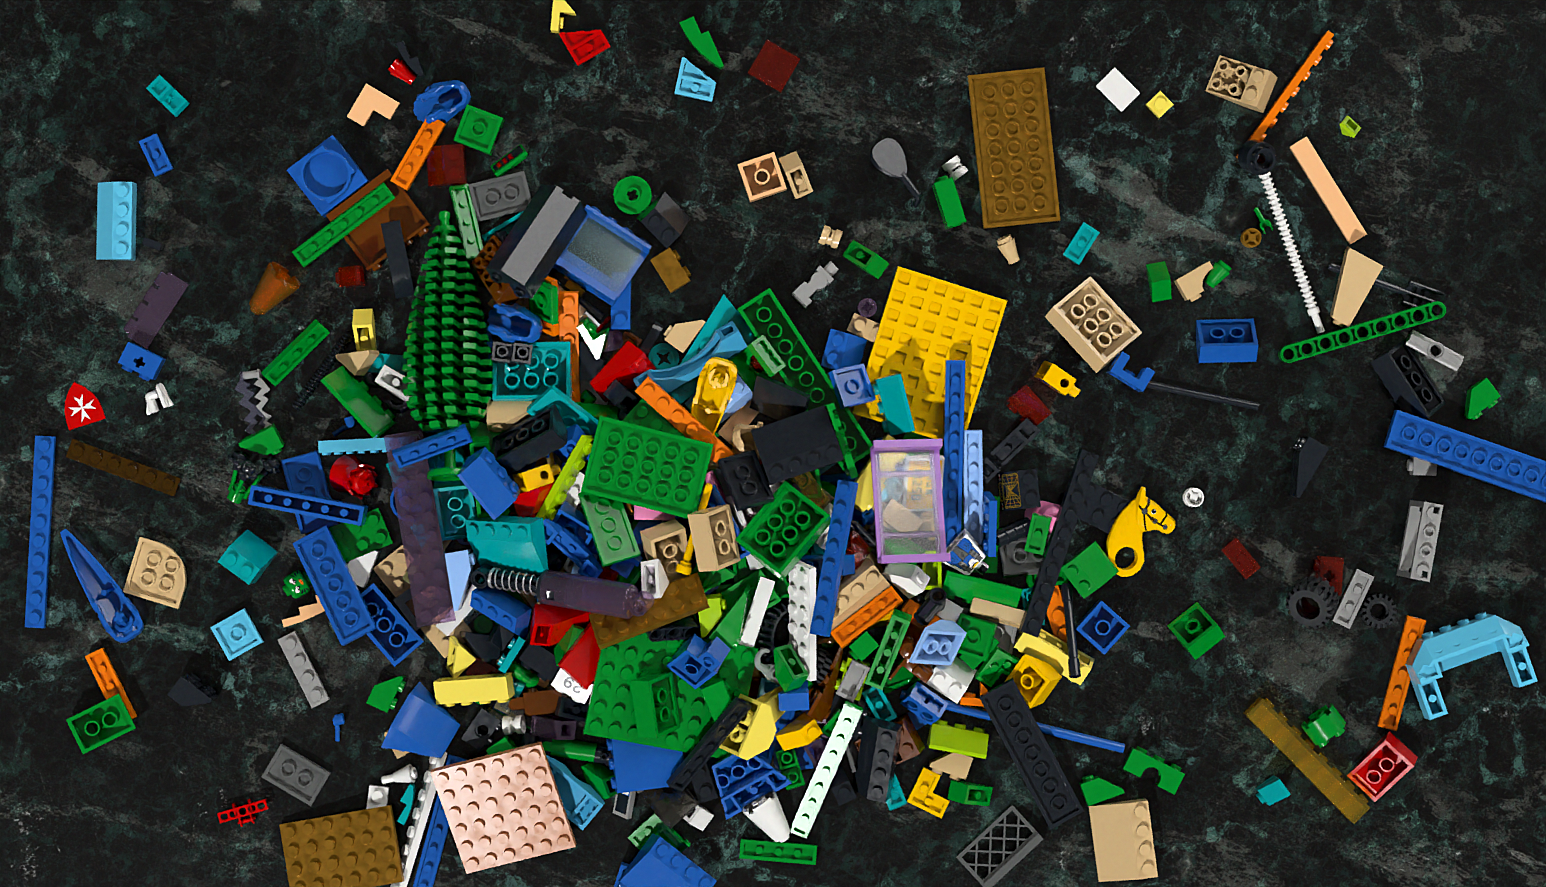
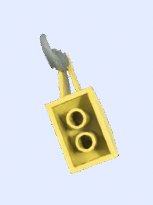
M766 648L761 649L755 655V667L764 674L767 680L780 685L775 677V664L761 663V656L764 653H769L770 650ZM781 685L757 699H752L740 693L738 698L749 702L752 707L719 746L720 749L745 760H749L769 749L777 731L775 723L785 712L779 710L778 693L783 691Z

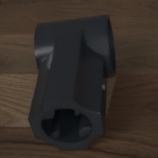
M933 588L930 591L929 597L914 613V618L918 623L927 626L937 613L945 608L947 596L945 590Z

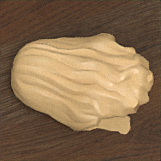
M758 422L757 425H735L731 440L734 455L755 450L760 460L751 430L762 427L763 422Z

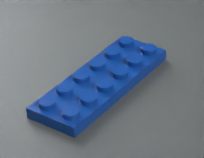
M324 526L292 543L340 644L345 646L377 629L329 527Z

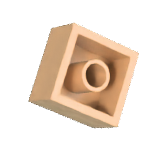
M774 152L738 164L750 202L787 189Z

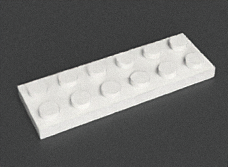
M799 561L788 574V644L792 645L809 674L806 680L815 681L816 635L809 633L816 601V568Z

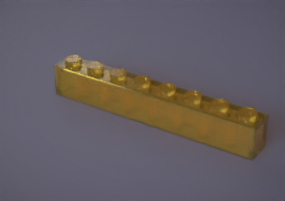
M1259 697L1244 714L1350 822L1355 824L1370 809L1367 805L1369 801L1361 793L1357 795L1353 791L1355 787L1348 780L1344 782L1340 778L1341 772L1334 766L1331 768L1327 764L1328 759L1322 753L1317 754L1313 750L1315 746L1308 739L1304 741L1299 736L1302 733L1294 725L1290 727L1286 723L1288 719L1281 712L1277 714L1272 709L1274 705L1267 698L1263 700Z

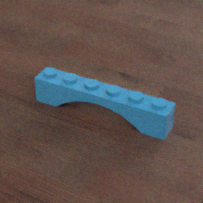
M731 321L717 329L708 344L690 360L668 369H649L632 380L638 388L649 376L669 393L700 375V372L710 358L720 357L727 359L739 353L747 345L739 330Z

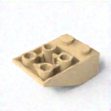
M1219 55L1205 91L1243 107L1264 113L1278 77L1271 71Z

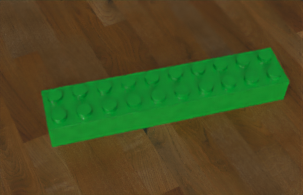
M770 288L739 307L737 310L756 339L764 335L786 365L779 371L784 382L810 395L807 411L823 405L827 410L826 405L834 403L854 463L868 455L870 448L873 446L849 408H840L832 382ZM845 459L837 462L843 471V465H846Z

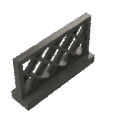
M1012 805L956 858L983 887H993L1044 839ZM1011 811L1018 816L1017 825L1006 824V816ZM1004 819V824H998L1001 820ZM995 826H1004L1003 838L992 837V829ZM1006 826L1017 827V838H1006ZM1019 827H1028L1033 834L1027 839L1019 838ZM988 832H990V837H984ZM981 839H990L989 851L978 850V842ZM992 839L1003 840V851H992ZM1005 840H1017V847L1013 852L1005 851ZM1019 840L1024 841V842L1019 846ZM974 845H976V850H970ZM967 852H976L975 864L967 863L962 857ZM978 852L989 853V864H977ZM991 853H1003V859L999 865L991 864ZM977 866H989L988 875L983 880L977 874Z

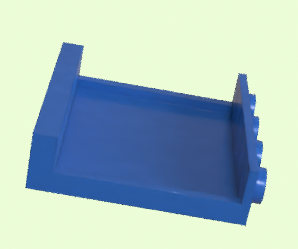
M607 739L608 751L611 750V758L608 759L610 770L613 769V777L610 778L611 787L617 793L669 787L666 781L684 761L682 751Z

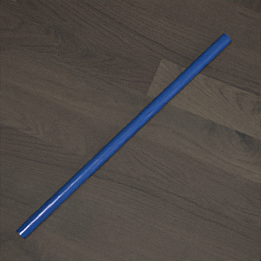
M901 690L900 699L904 697L907 690ZM944 700L949 703L945 710L991 721L985 709ZM1037 722L1043 734L1120 753L1124 752V743Z

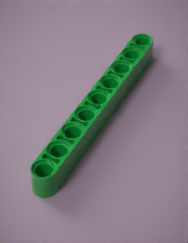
M1433 301L1282 346L1278 351V357L1283 362L1291 363L1442 318L1446 313V307L1442 302ZM1434 305L1440 307L1438 315L1432 313L1431 309ZM1416 310L1422 313V317L1418 321L1413 318V313ZM1397 316L1403 318L1401 326H1396L1394 323ZM1379 321L1385 324V328L1381 332H1378L1376 329V324ZM1360 327L1366 329L1364 337H1359L1357 334V330ZM1342 332L1348 335V339L1344 343L1339 341V335ZM1327 338L1329 340L1327 348L1321 347V339ZM1305 343L1311 346V350L1307 354L1302 352V346ZM1285 349L1292 351L1290 359L1284 358L1283 352Z

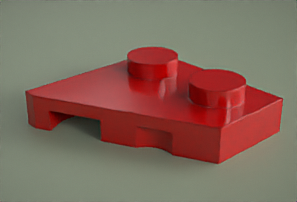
M601 30L559 33L577 66L611 47Z

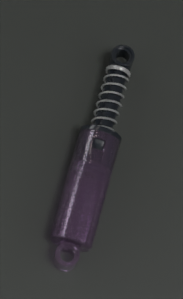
M485 563L478 567L470 576L471 583L479 589L489 586L490 588L496 587L499 590L503 588L506 591L510 589L512 592L531 593L537 596V600L541 604L629 619L633 615L637 617L643 616L654 605L652 594L647 591H640L638 593L637 587L633 584L548 569L544 570L537 578L535 574L529 576L528 573L524 575L521 572L515 574L514 571L508 573L507 569L502 572L500 568H495Z

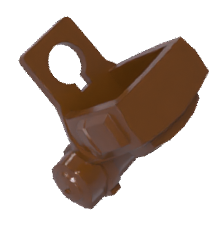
M910 635L904 637L899 649L902 657L890 671L888 679L891 680L903 666L924 683H927L934 673L933 664L909 662L916 647L914 638Z

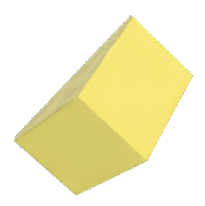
M453 635L450 636L446 668L453 678H457L476 658L471 650Z

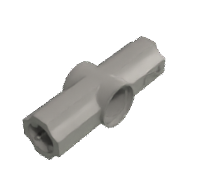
M1412 330L1406 339L1405 345L1454 371H1457L1463 362L1464 356L1415 330ZM1433 345H1435L1438 348V354L1436 356L1432 355L1430 352V349Z

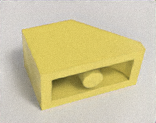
M373 309L353 310L352 327L357 352L376 350Z

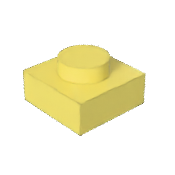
M1161 91L1146 104L1158 118L1174 105Z

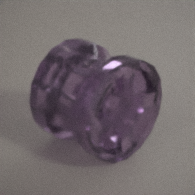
M870 298L862 299L858 304V313L863 317H872L877 311L876 302Z

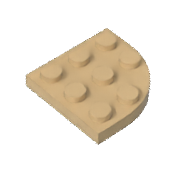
M140 537L123 592L179 609L187 582L186 570L181 558L169 546Z

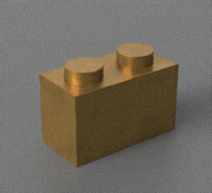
M668 248L650 261L670 293L690 282L688 277L691 274L686 266L681 267L678 262L681 258L677 251H671Z

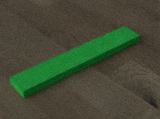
M383 182L292 251V253L305 268L396 199V197Z

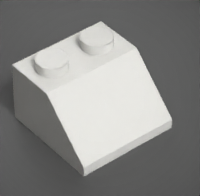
M955 656L951 666L934 665V673L926 684L958 704L977 670H972L964 661Z

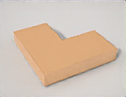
M366 84L347 117L362 126L366 125L373 111L391 120L400 103Z

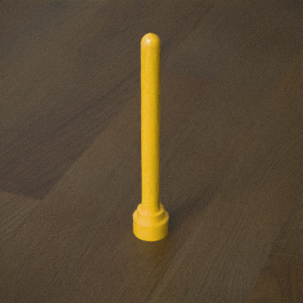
M710 483L705 485L698 510L707 508L713 488ZM691 534L683 560L677 563L675 569L676 572L690 575L692 570L690 560L694 545Z

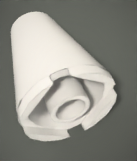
M774 790L749 803L746 808L743 807L742 812L775 842L780 841L782 843L790 837V827Z

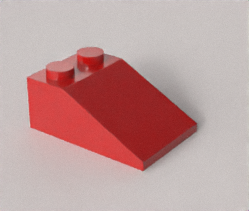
M627 341L592 379L590 384L600 398L607 402L609 399L603 393L615 379L632 390L636 388L632 379L649 369H656L642 350L630 341Z
M1389 731L1347 774V777L1376 802L1414 767L1418 757Z

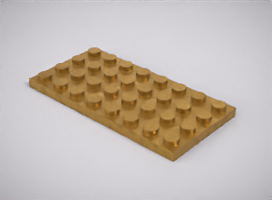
M1044 67L968 75L983 228L1060 221Z

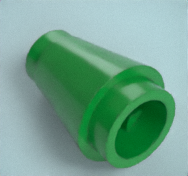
M1219 259L1218 262L1214 263L1204 282L1214 288L1230 274L1229 271L1232 268Z

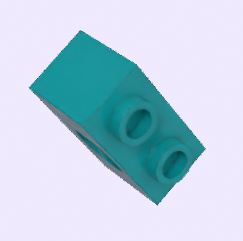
M872 686L863 689L862 695L875 718L891 721L897 717L884 690L882 691Z

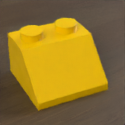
M1025 654L1005 682L1013 678L1026 704L1033 708L1043 704L1062 676L1049 663Z

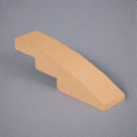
M315 595L317 603L299 607L300 615L283 619V627L305 621L324 612L325 610L318 596Z

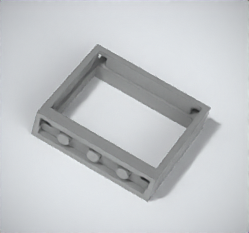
M1410 500L1397 576L1430 582L1443 505ZM1434 508H1439L1438 514L1433 513ZM1422 571H1427V577L1422 576Z

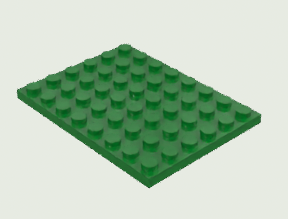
M645 632L601 649L583 734L690 753L714 724L700 688L694 689L672 671L680 728L659 738H638L630 684L631 680L644 675L671 671L666 667L667 663L688 639L652 642ZM701 638L706 643H709L712 640L709 638ZM740 644L735 649L731 647L717 674L706 681L708 682L718 677H721L723 681H727L731 691L728 692L730 699L726 708L735 697H739L740 693L748 696L755 667L754 658L758 652L757 647L753 648ZM718 748L711 757L723 759L732 753Z

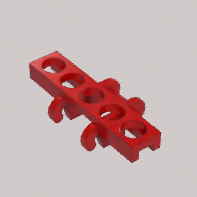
M248 799V804L236 807L235 803H233L232 809L217 813L219 822L223 823L238 818V824L241 827L247 822L254 824L256 817H253V814L269 809L266 799L251 803V799ZM263 802L265 807L259 809L258 804ZM240 808H245L246 814L241 815L239 813ZM232 811L234 812V815H235V816H233V817L230 816V812H232ZM226 813L228 818L222 820L221 815ZM250 815V818L243 819V820H242V818H241V817Z

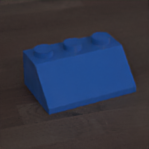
M1254 319L1196 320L1198 362H1256L1258 340Z
M486 447L467 457L457 475L493 520L514 503L521 492L518 484L508 476L506 469L500 466L495 460L493 453L489 452Z
M486 586L483 589L476 588L472 591L470 602L472 608L521 638H527L531 608L496 587L490 588Z

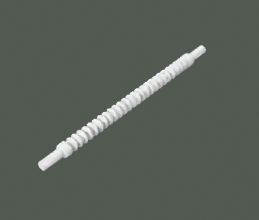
M1271 173L1258 175L1263 180L1261 183H1264L1263 188H1266L1265 194H1268L1267 199H1270L1268 203L1272 205L1270 209L1274 210L1272 214H1275L1276 217L1274 219H1277L1276 225H1279L1278 230H1281L1280 235L1283 236L1281 240L1285 241L1283 245H1286L1287 248L1285 250H1288L1287 255H1290L1289 261H1292L1291 266H1294V269H1292L1296 272L1294 276L1298 277L1296 281H1299L1300 284L1298 286H1301L1300 292H1303L1302 297H1305L1304 302L1307 303L1305 307H1308V315L1312 317L1317 334L1322 333L1325 330L1319 316L1320 310L1315 305L1317 302L1313 300L1315 297L1312 296L1313 291H1310L1311 286H1308L1309 281L1306 280L1308 276L1304 275L1306 271L1302 269L1304 266H1301L1302 260H1299L1298 250H1295L1296 245L1293 244L1295 240L1291 239L1293 235H1290L1289 224H1286L1287 219H1284L1285 214L1282 213L1284 209H1281L1280 206L1282 204L1278 203L1280 199L1277 198L1278 193H1275L1276 188H1273L1274 183H1271L1272 178L1269 177Z

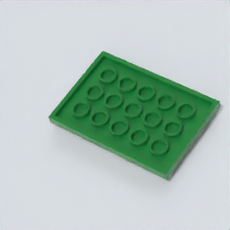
M600 416L581 492L688 519V514L696 512L698 509L714 444Z

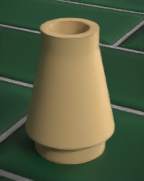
M1011 234L997 240V247L1009 264L1020 260L1015 239L1011 237Z

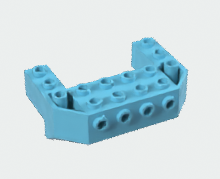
M1483 612L1475 615L1473 620L1469 621L1467 618L1458 621L1456 626H1443L1439 628L1440 631L1433 634L1431 631L1422 634V638L1416 640L1405 665L1424 718L1432 720L1448 714L1436 679L1443 677L1441 672L1495 652H1502L1513 686L1520 688L1537 682L1526 649L1529 643L1519 626L1496 615Z

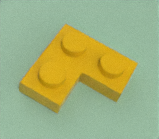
M923 767L907 802L942 818L950 801L933 793L941 775Z

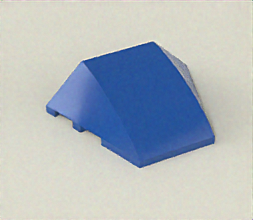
M419 682L409 693L392 722L381 748L412 752L418 755L441 759L457 733L460 724L441 704L436 705L435 697Z
M730 754L712 764L726 820L743 811L744 806L773 790L777 792L792 783V781L757 755L749 760H745Z

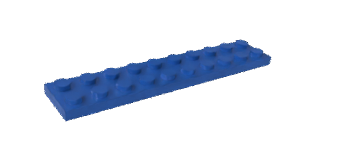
M1394 410L1383 447L1546 502V461L1417 416Z

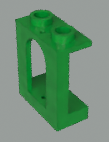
M764 335L753 341L747 348L730 360L737 366L738 375L752 392L759 373L773 377L786 366ZM753 355L765 371L758 372L752 367L750 359Z

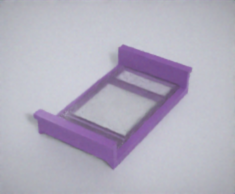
M942 439L873 440V446L870 448L877 563L951 561L950 553H946L939 450L943 446Z

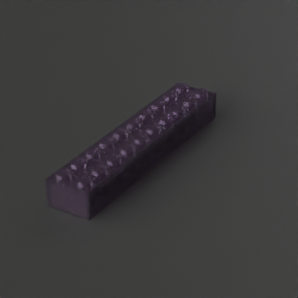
M422 429L384 436L417 627L456 621L432 481L427 479V472L429 471L428 458L399 469L392 455V450L424 439Z

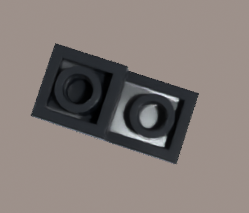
M493 341L491 359L495 363L530 365L533 345Z

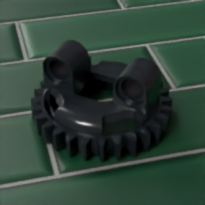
M783 598L782 601L767 609V617L762 619L764 623L760 626L762 630L758 635L761 638L758 640L757 648L758 651L765 648L770 650L769 653L762 655L767 657L766 661L771 662L770 664H775L774 649L789 643V632L786 642L774 639L779 620L789 621V598Z

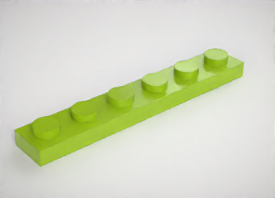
M581 435L536 517L543 518V520L555 518L559 506L565 501L568 490L575 483L577 474L585 466V460L591 453L594 441L592 435Z

